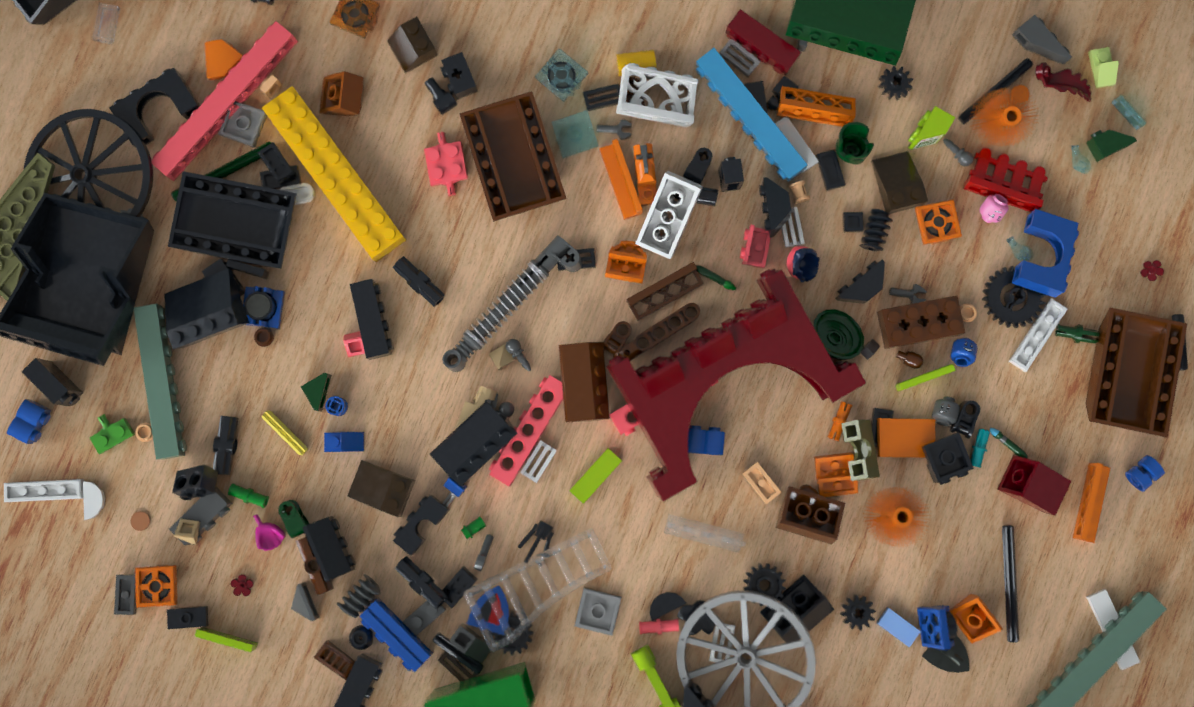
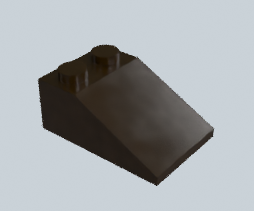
M908 151L871 161L886 212L892 214L923 206L928 202L923 181Z
M361 460L347 496L382 512L402 517L416 480Z

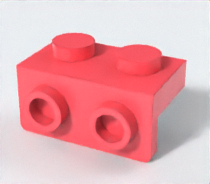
M752 224L749 229H745L743 240H746L745 248H741L740 252L743 265L765 268L771 239L769 231L757 228Z

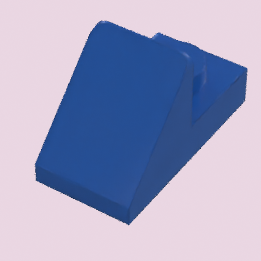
M364 432L324 433V452L364 451Z

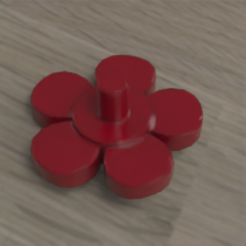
M1158 260L1153 261V263L1146 261L1143 264L1145 269H1142L1140 274L1142 277L1148 276L1149 281H1155L1157 279L1156 275L1162 276L1164 274V269L1160 268L1162 264Z
M244 574L239 575L238 580L233 579L231 581V586L235 588L233 594L236 596L241 595V593L244 596L250 595V588L254 585L251 579L246 581L247 577Z

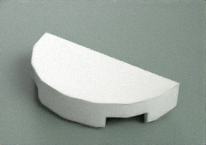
M83 481L84 520L95 518L101 509L104 508L105 495L103 490L94 482Z

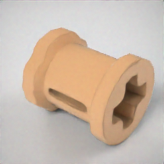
M805 180L788 186L789 189H792L795 204L810 199V195L807 194L804 186Z

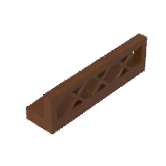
M694 262L627 299L626 302L637 321L704 284L696 271L697 267ZM692 273L698 283L692 286L684 284L685 278ZM672 284L681 286L680 292L676 295L668 293L669 286ZM656 293L665 295L663 302L660 304L651 302L652 296ZM640 302L648 304L646 312L641 315L638 314L634 307Z

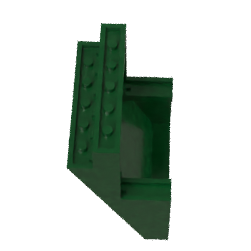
M794 0L785 36L896 66L903 51L916 0Z

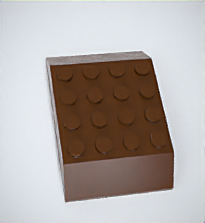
M532 91L459 113L493 222L567 199Z
M1109 308L1098 330L1100 336H1097L1099 341L1095 346L1085 404L1089 422L1168 438L1187 323Z

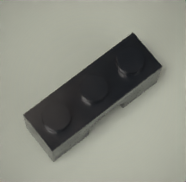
M433 495L425 496L418 505L421 507L417 512L412 511L407 517L408 523L404 528L400 526L394 533L395 539L393 542L410 556L414 555L426 540L418 532L419 523L427 519L433 524L438 525L450 510Z

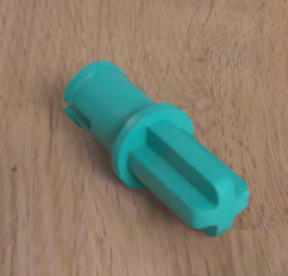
M985 429L978 430L975 444L972 446L973 451L970 461L973 466L981 468L985 451L987 452L986 446L990 431Z

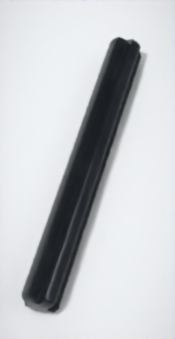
M1029 58L1022 61L993 86L988 93L986 92L984 96L958 117L959 121L962 124L970 121L974 117L971 115H977L975 113L983 108L981 103L984 105L987 103L982 101L984 97H987L986 95L994 93V90L1007 89L1033 66V62Z

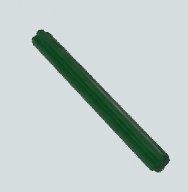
M269 141L205 174V176L222 179L261 159L257 152L271 144V142ZM179 188L171 192V196L176 202Z

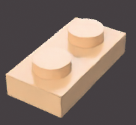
M758 462L742 473L765 504H768L782 493Z

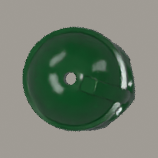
M851 122L841 128L836 142V153L843 161L858 165L870 154L874 143H869L867 139L869 133L868 126L860 122Z

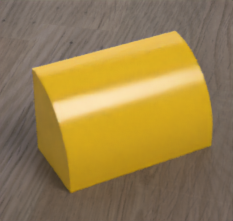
M654 50L616 54L619 77L622 76V68L629 63L638 64L639 67L643 68L657 67Z

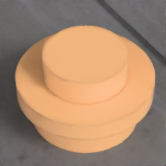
M968 303L960 306L963 322H972L977 316L976 308Z
M142 423L136 428V437L140 441L149 442L153 439L150 423Z

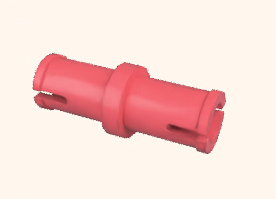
M657 619V621L639 622L640 635L648 633H658V635H661L662 632H679L678 619Z

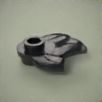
M698 600L693 605L683 606L679 610L677 617L685 620L686 623L691 614L706 601ZM705 613L694 624L689 635H695L701 630L710 635L714 630L715 623Z

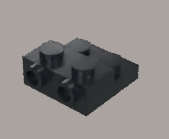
M959 432L921 446L928 462L926 465L933 483L946 484L951 481L950 478L954 476L958 478L964 477L969 474V470L974 469Z

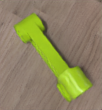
M647 644L632 652L631 656L640 671L645 670L662 703L658 707H681L676 697L671 699L654 667L656 659L649 645Z

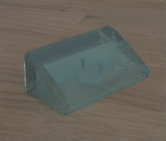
M1123 94L1112 101V104L1136 130L1147 123L1146 119Z

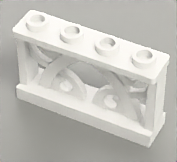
M629 63L622 68L616 114L682 127H689L694 123L693 114L698 79L688 74L676 75L673 71H657V68L639 67L635 63ZM632 75L640 78V82L633 80L634 85L639 88L638 90L634 89L629 83V78ZM657 84L670 97V99L662 102L658 109L654 108L652 99L644 93L647 89ZM678 85L685 86L688 89V95L685 98L678 97V95L684 92V90H678ZM627 90L634 94L629 103L626 102ZM640 97L648 102L647 106H642L641 102L644 100L640 99ZM687 101L686 114H683L681 103ZM673 103V105L669 106L671 111L665 109L666 104Z

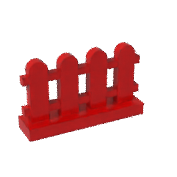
M986 147L982 148L979 153H975L974 159H977L975 168L970 170V177L966 180L963 189L985 197L995 194L1002 195L1007 199L1008 205L1028 212H1032L1034 209L1039 210L1042 207L1044 200H1042L1043 194L1040 191L1043 182L1046 183L1048 177L1045 176L1046 171L1042 166H1037L1033 172L1027 170L1028 164L1026 161L1019 160L1015 165L1009 164L1010 158L1007 154H1001L997 159L991 158L992 152ZM989 164L995 165L992 176L986 174ZM1007 170L1013 172L1010 182L1004 181ZM1025 176L1031 178L1028 189L1022 187Z

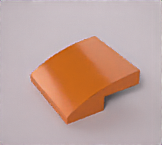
M852 452L814 457L819 495L832 497L858 493V481H851L848 465L849 461L854 460Z

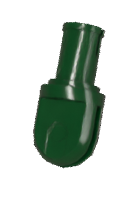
M1058 324L1056 327L1058 330L1055 331V336L1072 338L1074 343H1080V341L1097 343L1099 341L1098 338L1091 337L1100 336L1099 331L1083 328V325L1080 324L1075 327Z

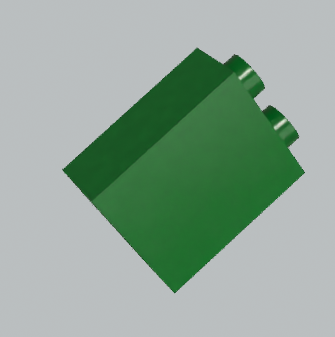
M523 662L479 675L472 679H466L462 682L459 681L436 688L425 701L424 707H534L536 699L526 664Z

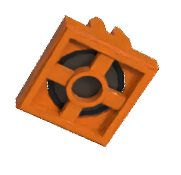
M954 199L915 207L923 245L943 243L950 239L962 237Z
M176 565L135 568L136 608L178 605Z

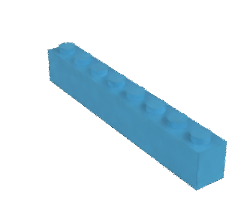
M715 48L711 49L696 61V72L701 78L705 77L707 79L708 87L713 93L715 91L720 96L718 99L722 105L730 108L731 116L736 122L738 120L743 125L742 130L745 134L753 136L755 140L753 142L759 151H764L766 154L765 158L771 166L773 164L778 169L776 172L779 177L790 182L803 172L808 166L807 163Z

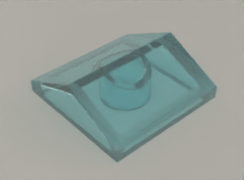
M588 110L551 122L563 158L598 147Z

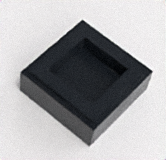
M863 212L843 213V232L864 231Z

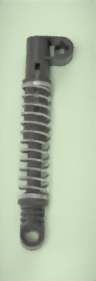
M557 235L535 260H531L527 264L528 268L526 270L522 269L523 273L521 275L517 274L518 278L516 281L512 280L513 284L511 286L507 285L508 289L505 292L502 291L503 295L501 297L497 296V299L500 301L498 305L492 302L495 308L491 310L487 307L490 313L488 315L482 313L485 319L481 321L476 318L479 325L471 324L474 330L467 329L463 333V341H459L460 345L456 344V349L453 348L445 352L442 359L443 364L453 372L463 370L468 361L466 358L470 359V354L473 355L474 350H481L487 344L485 337L492 338L490 331L492 330L497 333L495 326L502 327L501 319L508 322L505 315L513 316L510 310L518 311V305H523L522 301L524 299L528 300L527 296L533 294L532 290L534 288L538 289L537 285L543 283V280L549 277V272L557 263H560L569 272H577L581 269L583 262L579 253ZM568 253L569 257H570L572 260L575 259V261H574V262L568 261V259H567V257H566L565 255ZM454 357H458L457 363L451 365V360Z

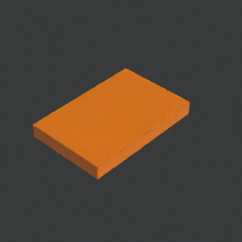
M877 418V457L926 458L921 446L935 441V419Z

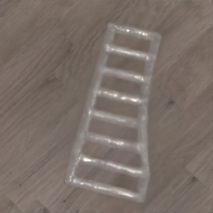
M587 529L531 557L528 563L523 561L465 590L464 596L490 651L495 652L513 643L530 624L558 600L587 582L610 571L611 565L594 530ZM589 538L602 564L601 567L593 571L579 545V542ZM572 547L585 573L584 576L577 580L574 579L561 551ZM553 555L568 583L567 586L559 591L544 562L545 559ZM537 564L552 594L543 603L526 570ZM520 573L536 607L528 617L509 580V577ZM502 582L521 621V624L513 632L491 586ZM483 590L506 636L497 642L494 641L473 595Z

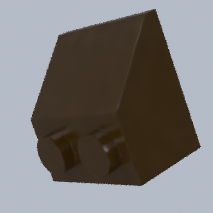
M417 16L400 25L387 40L405 73L438 56L435 47Z

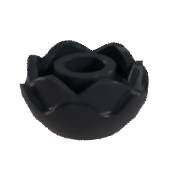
M364 625L353 628L349 634L351 646L357 650H365L373 643L372 630L367 629Z

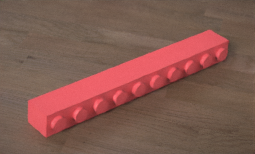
M277 21L270 25L266 33L256 40L251 50L242 56L241 61L229 71L226 78L220 81L216 89L204 99L202 105L192 112L191 117L179 127L177 133L169 138L166 145L154 155L151 161L152 164L169 179L175 181L220 130L225 122L228 110L231 111L229 119L240 106L233 103L235 101L244 103L296 45L298 42L296 38Z

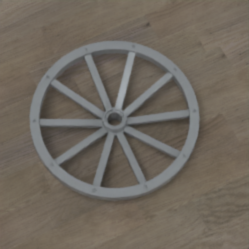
M732 591L707 600L688 618L681 631L677 645V667L684 688L687 681L692 678L737 663L712 699L714 706L717 705L742 668L744 669V707H751L750 668H752L778 707H800L808 696L813 684L816 656L813 641L806 626L788 606L762 593ZM740 601L743 645L714 613L712 608L723 603ZM747 601L764 604L776 610V613L752 644H749ZM706 613L736 649L690 637L689 633L698 619ZM782 615L791 622L802 639L756 649ZM686 643L730 654L734 657L688 672L686 665ZM804 646L807 655L806 676L759 656ZM748 653L751 659L743 658L742 654ZM757 664L803 683L797 696L787 706L784 705Z

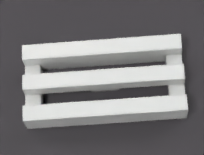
M797 207L791 208V213L794 214L799 241L796 240L790 214L788 224L792 243H789L786 225L784 224L781 228L785 248L805 244Z
M540 440L520 473L537 483L557 450ZM541 446H544V450L542 451L541 455L532 467L531 471L527 473L526 470L530 466L531 462L535 458ZM547 451H552L537 476L533 477V473Z
M724 623L734 635L735 625ZM716 624L712 643L717 644L719 628ZM722 632L719 645L724 646L725 635ZM728 639L727 647L732 648V643ZM710 650L709 661L717 663L723 660L721 659L722 652H718L717 658H714L715 650ZM726 654L725 659L730 658V654Z

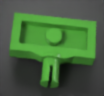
M105 414L97 418L103 428L89 438L98 454H102L134 436L135 433L126 418L110 424Z

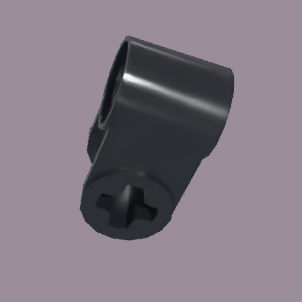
M705 147L698 149L685 170L683 177L701 184L711 164V150ZM707 155L704 161L700 160V156Z
M963 401L960 403L958 419L954 424H951L950 432H959L965 435L967 439L972 436L980 413V405L975 401ZM968 404L973 407V412L970 415L965 410Z

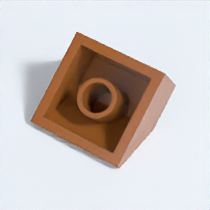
M346 71L324 76L319 113L348 117L358 115L362 106L361 96L364 89V77Z

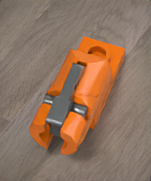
M646 143V145L637 144L633 146L638 198L641 206L652 205L657 193L653 147L651 143Z

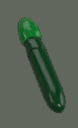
M696 265L698 273L723 285L728 290H736L735 285L731 281L725 280L705 267Z

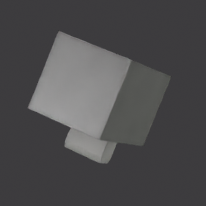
M872 339L862 349L861 354L868 360L875 354L880 345Z

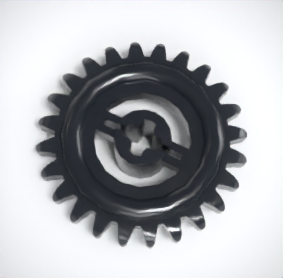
M1010 266L1008 271L1006 267H1003L1001 273L1000 271H995V277L989 276L991 283H985L988 289L983 290V293L987 295L982 298L983 301H987L984 308H990L987 314H994L992 320L999 319V325L1005 322L1007 328L1011 324L1014 328H1018V324L1025 327V321L1031 324L1033 323L1032 318H1039L1036 312H1043L1039 305H1044L1046 302L1041 301L1040 298L1046 295L1015 285L1014 288L1005 292L1003 298L1006 304L1004 307L1000 294L1004 286L1012 284L1014 266ZM1027 297L1026 304L1022 309L1011 311L1013 306L1021 304Z

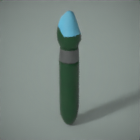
M990 428L994 438L999 439L1017 456L1028 459L1025 451L1003 435L1001 431Z

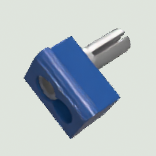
M449 477L443 486L451 492L443 501V505L448 507L456 496L462 495L467 486L465 484L460 486Z

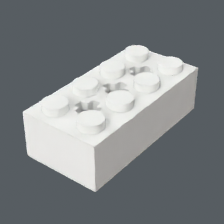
M667 171L663 176L635 244L671 259L674 256L703 186ZM678 193L681 200L675 201L673 194ZM665 212H672L673 217L668 219V214ZM658 229H663L666 234L661 236Z

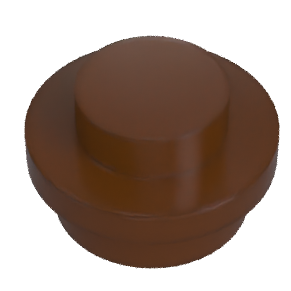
M260 328L256 331L254 340L259 346L267 347L272 344L274 334L268 328Z

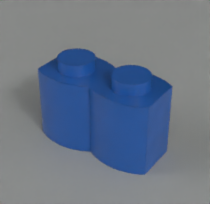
M25 399L20 405L16 417L9 425L7 434L26 444L37 442L41 437L40 431L42 426L46 425L50 420L51 410L31 399Z
M690 425L688 431V453L722 456L725 432L720 431L721 428L709 427V430H701V426Z

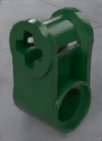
M288 500L282 502L278 512L289 536L294 539L305 533L303 527L308 525L309 522L296 501ZM289 506H292V510L290 512H286V509Z

